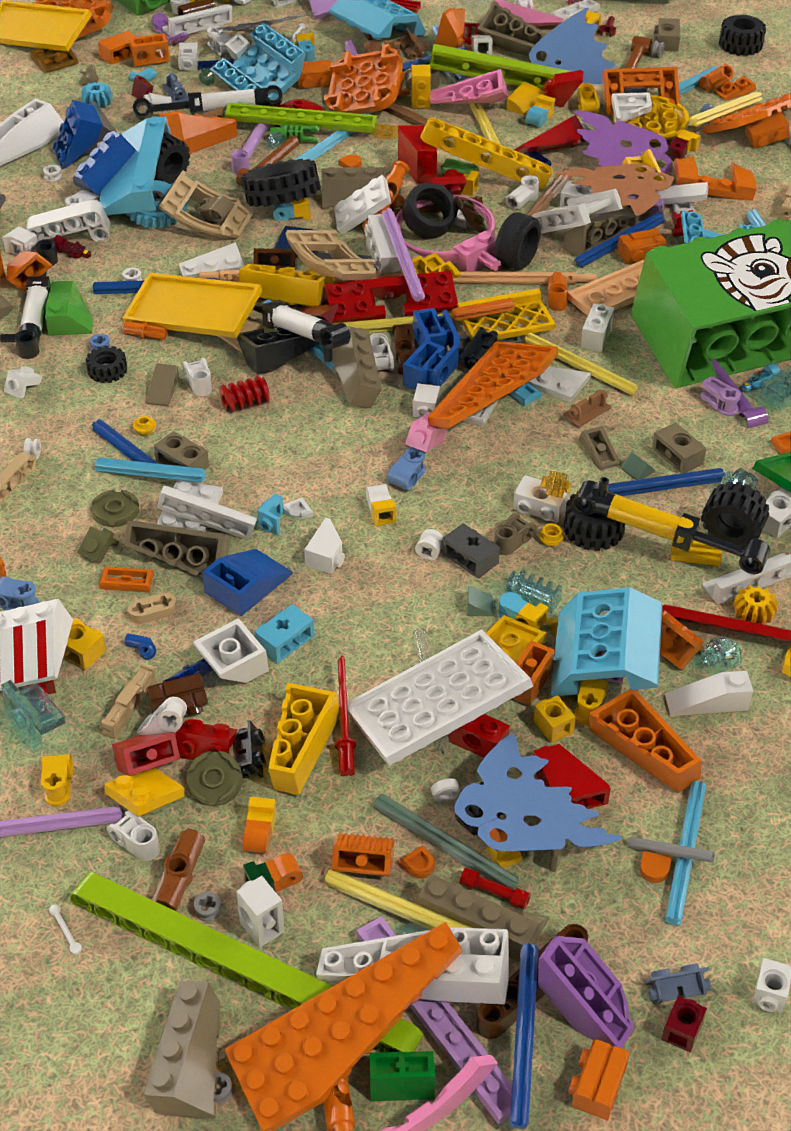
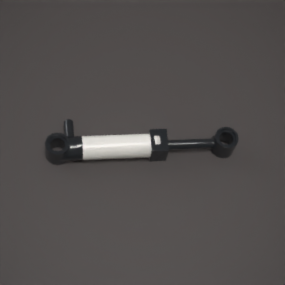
M270 85L266 88L216 93H188L189 101L153 105L145 98H138L133 103V111L138 119L145 120L146 118H151L153 112L190 109L191 115H202L220 107H223L224 111H226L228 103L278 107L283 101V93L280 87ZM271 93H276L279 96L276 100L268 98ZM140 106L148 107L145 113L138 112Z
M50 239L38 241L35 244L36 252L50 262L52 266L57 264L56 243ZM47 271L42 276H30L27 279V296L19 332L16 334L0 335L1 343H16L18 355L23 359H32L40 352L39 342L46 312V303L51 288Z
M282 300L265 304L256 302L252 309L262 314L263 326L271 329L280 327L321 343L325 362L333 360L332 349L350 342L351 335L346 324H333L289 308V303Z

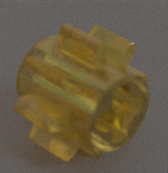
M550 471L548 477H542L540 487L546 489L545 495L562 499L564 493L570 494L572 482L567 481V474Z

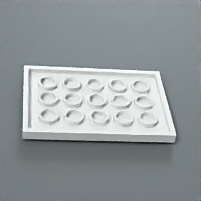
M480 630L348 701V714L388 766L417 750L425 748L437 739L450 734L466 723L474 721L477 717L499 707L515 696L521 695L524 691L532 688L533 684L531 678L483 630Z

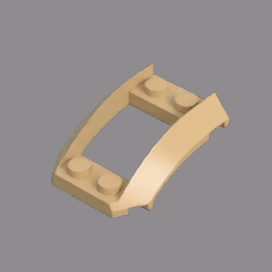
M182 170L158 208L179 223L195 231L218 237L237 239L253 214L249 207L246 208L243 204V198L241 196L239 198L226 196L206 187L197 180L193 182L185 176L186 172ZM222 195L227 197L233 204L232 210L228 213L221 226L199 220L182 210L189 198L198 203L204 198Z
M287 230L285 233L288 243L300 260L318 274L337 277L343 281L372 279L376 274V268H374L375 260L358 257L344 241H339L336 237L338 234L336 230ZM311 251H327L333 259L322 260Z

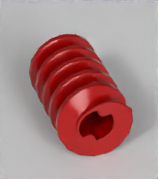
M256 376L254 380L246 379L245 383L240 380L237 381L236 385L229 383L228 388L225 385H221L219 388L221 402L225 411L227 407H230L232 412H235L236 404L243 410L244 402L249 407H252L253 400L258 405H261V398H264L266 403L270 402L269 388L264 377L261 379V377Z

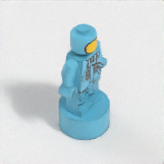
M775 363L765 366L762 374L751 376L742 385V391L748 392L751 389L767 385L768 381L773 383L780 379L782 376L780 368Z

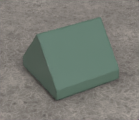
M631 452L622 466V470L635 480L644 479L655 472L654 468L633 452Z

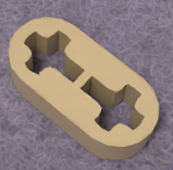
M160 593L133 601L128 607L131 621L139 624L170 616L177 609L176 599L170 593Z

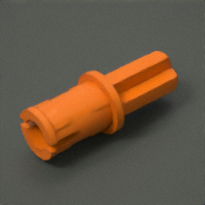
M126 320L123 326L124 334L139 336L142 339L147 337L165 340L167 336L165 328L152 326L147 322L142 324Z

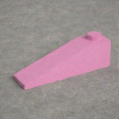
M496 0L501 7L507 8L512 14L521 17L524 22L535 27L558 26L563 22V18L503 0Z
M501 69L430 91L432 104L492 103L508 98L507 86Z

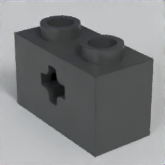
M464 523L443 537L442 554L477 578H481L499 564L500 547Z

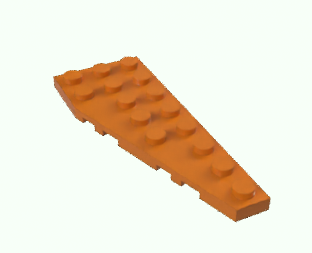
M791 92L781 95L779 99L778 97L772 98L765 103H758L751 108H744L737 113H730L723 118L710 121L709 125L703 127V131L705 134L741 127L790 108Z
M495 342L427 417L429 426H437L439 429L451 428L541 375L558 356V347Z
M446 922L224 1049L262 1131H275L323 1103L332 1094L330 1091L334 1086L352 1072L351 1068L365 1053L368 1055L402 1018L401 1014L411 1003L415 1004L422 996V991L434 978L438 979L463 952Z

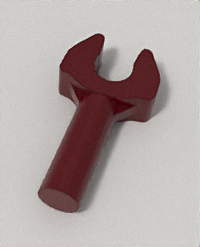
M609 16L606 25H599L598 33L600 36L604 32H609V37L616 34V27H613L615 21L613 16Z

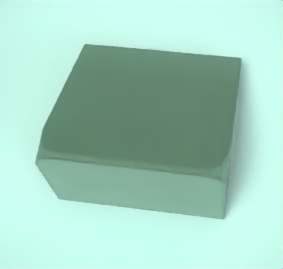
M468 586V616H493V596Z

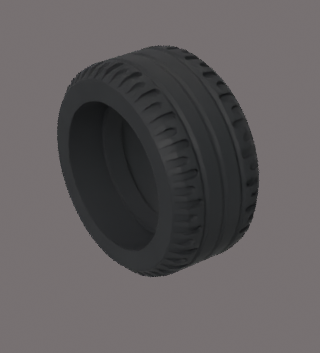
M431 182L421 183L414 187L408 194L402 207L403 220L406 226L414 234L426 239H434L446 234L455 222L458 212L455 198L451 195V192L443 186ZM427 200L436 204L443 214V220L436 222L423 217L417 209L416 201Z
M520 212L512 213L505 219L495 242V257L501 262V265L515 270H521L529 265L535 256L540 242L541 226L539 221L532 216Z

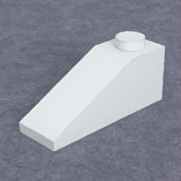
M747 671L721 672L667 692L664 696L670 716L747 711L750 707L753 688Z

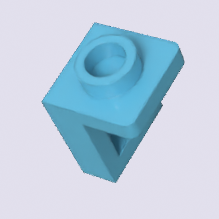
M275 493L270 499L264 501L257 510L258 526L263 531L271 532L277 536L281 533L279 517L284 513L282 496Z

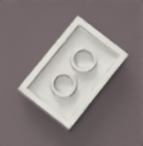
M383 175L372 179L368 185L356 190L350 197L341 200L334 207L337 230L340 234H345L366 220L369 215H374L391 203L388 182Z
M177 480L173 487L176 490L216 504L219 503L223 494V487ZM162 511L157 522L160 525L207 531L208 529L206 525L166 511Z

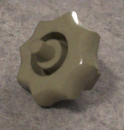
M90 64L85 71L80 69L79 72L83 74L79 81L80 84L97 83L99 77L96 75L94 65Z

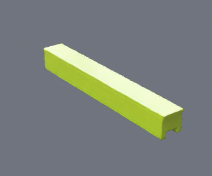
M433 44L430 68L472 77L501 69L505 83L520 86L523 82H526L543 91L545 82L548 79L551 80L555 74L570 72L568 70Z

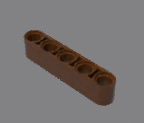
M569 924L555 935L582 938L587 943L589 937L588 931L579 924ZM552 939L547 944H545L538 952L537 981L539 972V958L545 951L549 943L552 941ZM520 968L508 979L505 1004L481 1003L479 1005L476 1027L479 1034L484 1038L495 1039L516 1022L517 1002H510L507 999L512 998L518 1001ZM538 982L536 987V1002L545 995V993L538 986ZM486 1018H494V1019L497 1020V1021H495V1022H489V1021H487V1020H485V1019H486Z

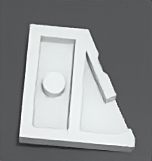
M650 93L612 94L611 100L615 122H626L651 112L652 102Z

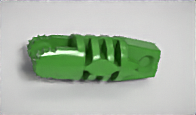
M281 125V127L270 128L271 138H278L280 142H285L291 136L297 137L300 143L319 142L317 137L305 136V132H319V126Z

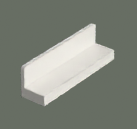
M226 4L169 18L168 25L163 26L162 30L169 36L175 37L180 33L191 34L207 30L211 26H221L232 22V6Z
M163 486L157 509L243 539L251 538L257 521L256 517L168 486Z
M782 553L768 558L763 571L759 574H749L739 569L702 584V587L717 604L724 603L736 598L740 588L745 589L748 584L753 588H756L758 585L760 588L791 577V554L786 555Z

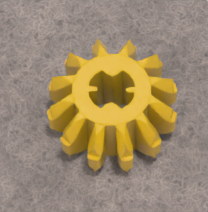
M748 584L745 589L740 588L733 603L735 617H741L744 621L758 622L759 624L771 623L778 609L776 594L770 593L769 588L761 589L759 585L753 588Z

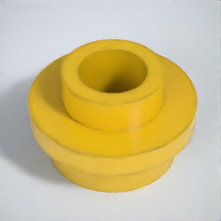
M141 416L133 422V430L142 436L151 434L156 428L155 420L148 416Z
M550 523L541 529L539 538L546 545L556 546L562 543L564 533L559 525Z

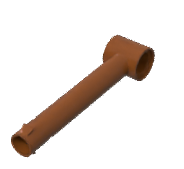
M634 35L631 44L632 53L625 68H637L642 55H649L648 51L651 50L652 38Z
M295 136L289 137L251 170H255L259 166L263 167L266 164H274L281 161L299 145L298 138ZM241 168L238 171L236 177L238 185L243 186L241 176L244 173H248L249 169Z

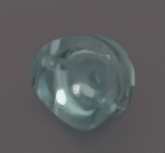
M739 468L734 473L727 471L721 480V484L725 485L726 482H732L733 484L742 482V485L746 486V481L755 490L758 479L750 472Z
M723 635L710 638L707 641L706 649L701 652L703 663L707 667L714 666L717 672L733 669L742 661L739 645ZM732 655L733 658L726 659V656Z

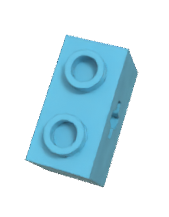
M292 604L285 610L280 611L267 623L260 625L254 631L255 638L266 650L267 657L278 664L315 636L314 620Z

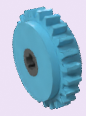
M154 180L152 193L157 210L126 213V216H130V220L137 222L138 225L149 228H163L164 226L170 227L171 223L177 224L175 219L158 208L172 187V184ZM187 202L182 208L185 212L187 211Z

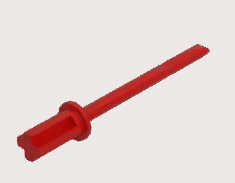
M342 655L337 661L341 739L335 741V748L338 750L340 776H353L355 774L354 749L356 741L349 738L345 657Z

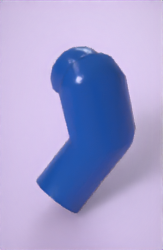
M127 633L124 642L125 646L137 648L143 659L149 660L155 656L156 647L151 638Z

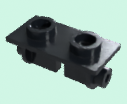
M481 327L458 358L470 370L487 350L497 342L498 333L494 330L487 332Z
M248 720V729L242 728L236 734V750L239 754L237 756V763L241 768L243 778H249L254 773L263 778V767L266 766V758L262 752V745L265 744V737L262 730L257 729Z

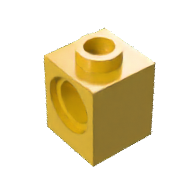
M558 695L550 699H544L535 705L533 721L550 743L574 733L576 717Z

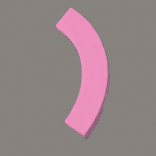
M492 1055L471 1057L459 1073L444 1087L432 1104L427 1101L417 1110L406 1116L405 1120L407 1122L404 1125L387 1127L380 1131H426L455 1110L486 1079L498 1062Z

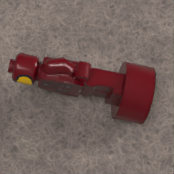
M56 235L53 239L56 243L57 252L68 253L69 258H80L82 256L89 258L92 256L91 251L86 250V247L81 245L79 241H76V243L69 242L66 237Z

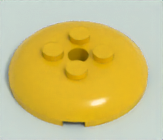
M650 95L652 102L651 112L626 121V123L657 133L667 141L675 138L683 129L687 128L689 114L681 104L675 105L670 103L669 98ZM652 139V140H650L649 142H659V141L656 140V139Z

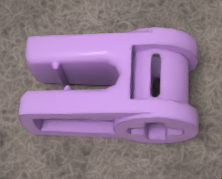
M713 376L702 382V387L705 391L701 393L700 397L724 416H734L738 413L737 402L741 397L738 389L727 385Z

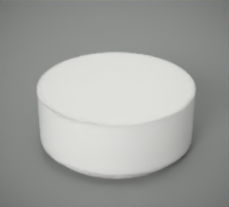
M451 778L443 779L431 787V793L435 801L443 802L455 799L460 794V788L457 780Z

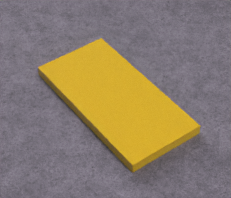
M2 0L0 3V44L68 52L92 14L89 9Z
M149 272L122 320L124 323L126 320L142 324L147 322L149 325L163 327L166 330L237 338L263 290L260 284Z

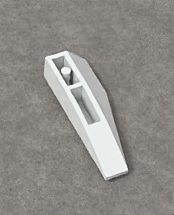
M35 98L0 123V166L45 146L59 136V127L64 121L50 103Z
M449 927L463 952L438 979L434 978L422 991V996L419 999L505 1004L509 979L508 930ZM430 930L322 948L316 976L319 979L340 983Z

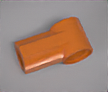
M727 63L723 64L712 72L700 77L698 81L700 89L709 92L732 79L734 73L732 66H729Z
M554 272L553 275L548 277V307L554 311H562L567 307V277L561 272Z

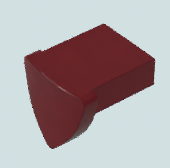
M136 75L131 95L137 99L144 98L145 94L148 95V93L153 92L154 86L144 77Z

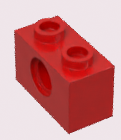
M483 714L474 721L468 722L448 734V742L485 758L502 739L509 735L510 725Z

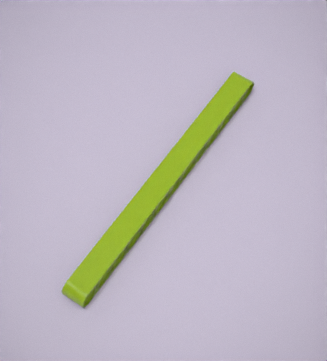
M94 872L86 873L70 894L69 898L76 907L81 905L87 908V912L101 919L106 917L112 920L110 923L126 931L129 929L137 932L136 936L151 943L155 941L161 944V948L176 955L182 954L187 957L186 960L203 968L207 966L213 969V973L229 981L232 978L239 982L238 985L254 993L259 991L265 994V998L281 1006L286 1004L292 1007L291 1010L333 987L318 978ZM401 1018L373 1050L378 1053L416 1051L423 1038V1033L416 1025Z

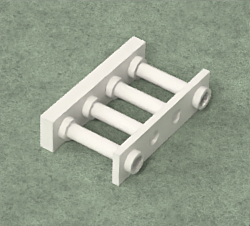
M611 189L567 199L568 206L537 212L532 216L539 221L541 233L586 225L591 223L589 216L620 210L622 205L617 189Z

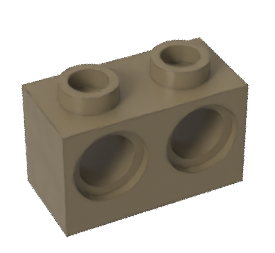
M174 431L154 445L155 460L159 464L203 468L204 470L209 467L208 451Z

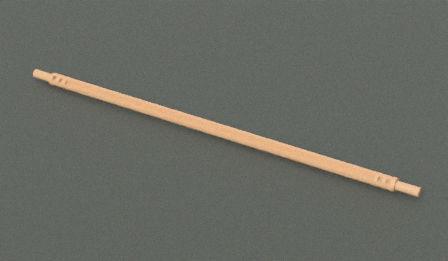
M239 270L200 272L199 278H217L223 281L239 282ZM376 271L372 279L403 275H401L402 272L380 274L379 271ZM460 272L461 276L453 278V282L473 284H548V277L553 275L554 272ZM561 272L567 277V284L597 280V274ZM334 277V283L348 282V281H357V280H345V281H343V280L338 279L337 277Z

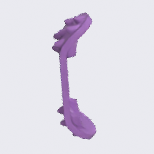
M157 13L152 17V25L157 33H165L162 27L168 25V17L163 13ZM185 32L175 37L165 33L168 42L174 45L178 42H184L189 38L188 33Z

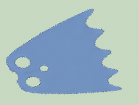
M588 7L551 30L534 45L529 53V58L533 64L568 71H584L582 83L592 85L602 84L603 70L612 69L615 66L614 62L606 61L602 57V52L607 47V44L597 42L594 39V33L598 29V25L585 21ZM539 51H544L547 54V59L543 62L538 61L536 58V54ZM556 59H560V60H561V64H560V65H557V64L555 63V60H556Z

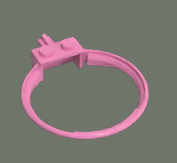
M459 196L464 200L467 198L474 203V209L486 221L487 231L481 232L454 246L453 251L425 250L405 241L407 248L424 258L436 252L445 263L448 261L456 263V267L462 272H475L486 266L493 271H497L498 266L501 265V262L495 257L494 216L485 205L468 197ZM427 200L416 201L417 209L434 204ZM402 209L396 215L400 230L403 222Z

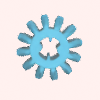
M94 82L92 84L87 83V86L82 87L81 101L83 103L90 104L94 100L99 107L106 108L107 105H111L113 95L108 84Z

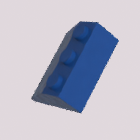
M109 132L103 138L101 145L91 151L87 161L78 166L77 172L73 176V183L98 195L135 153L136 149L121 133Z

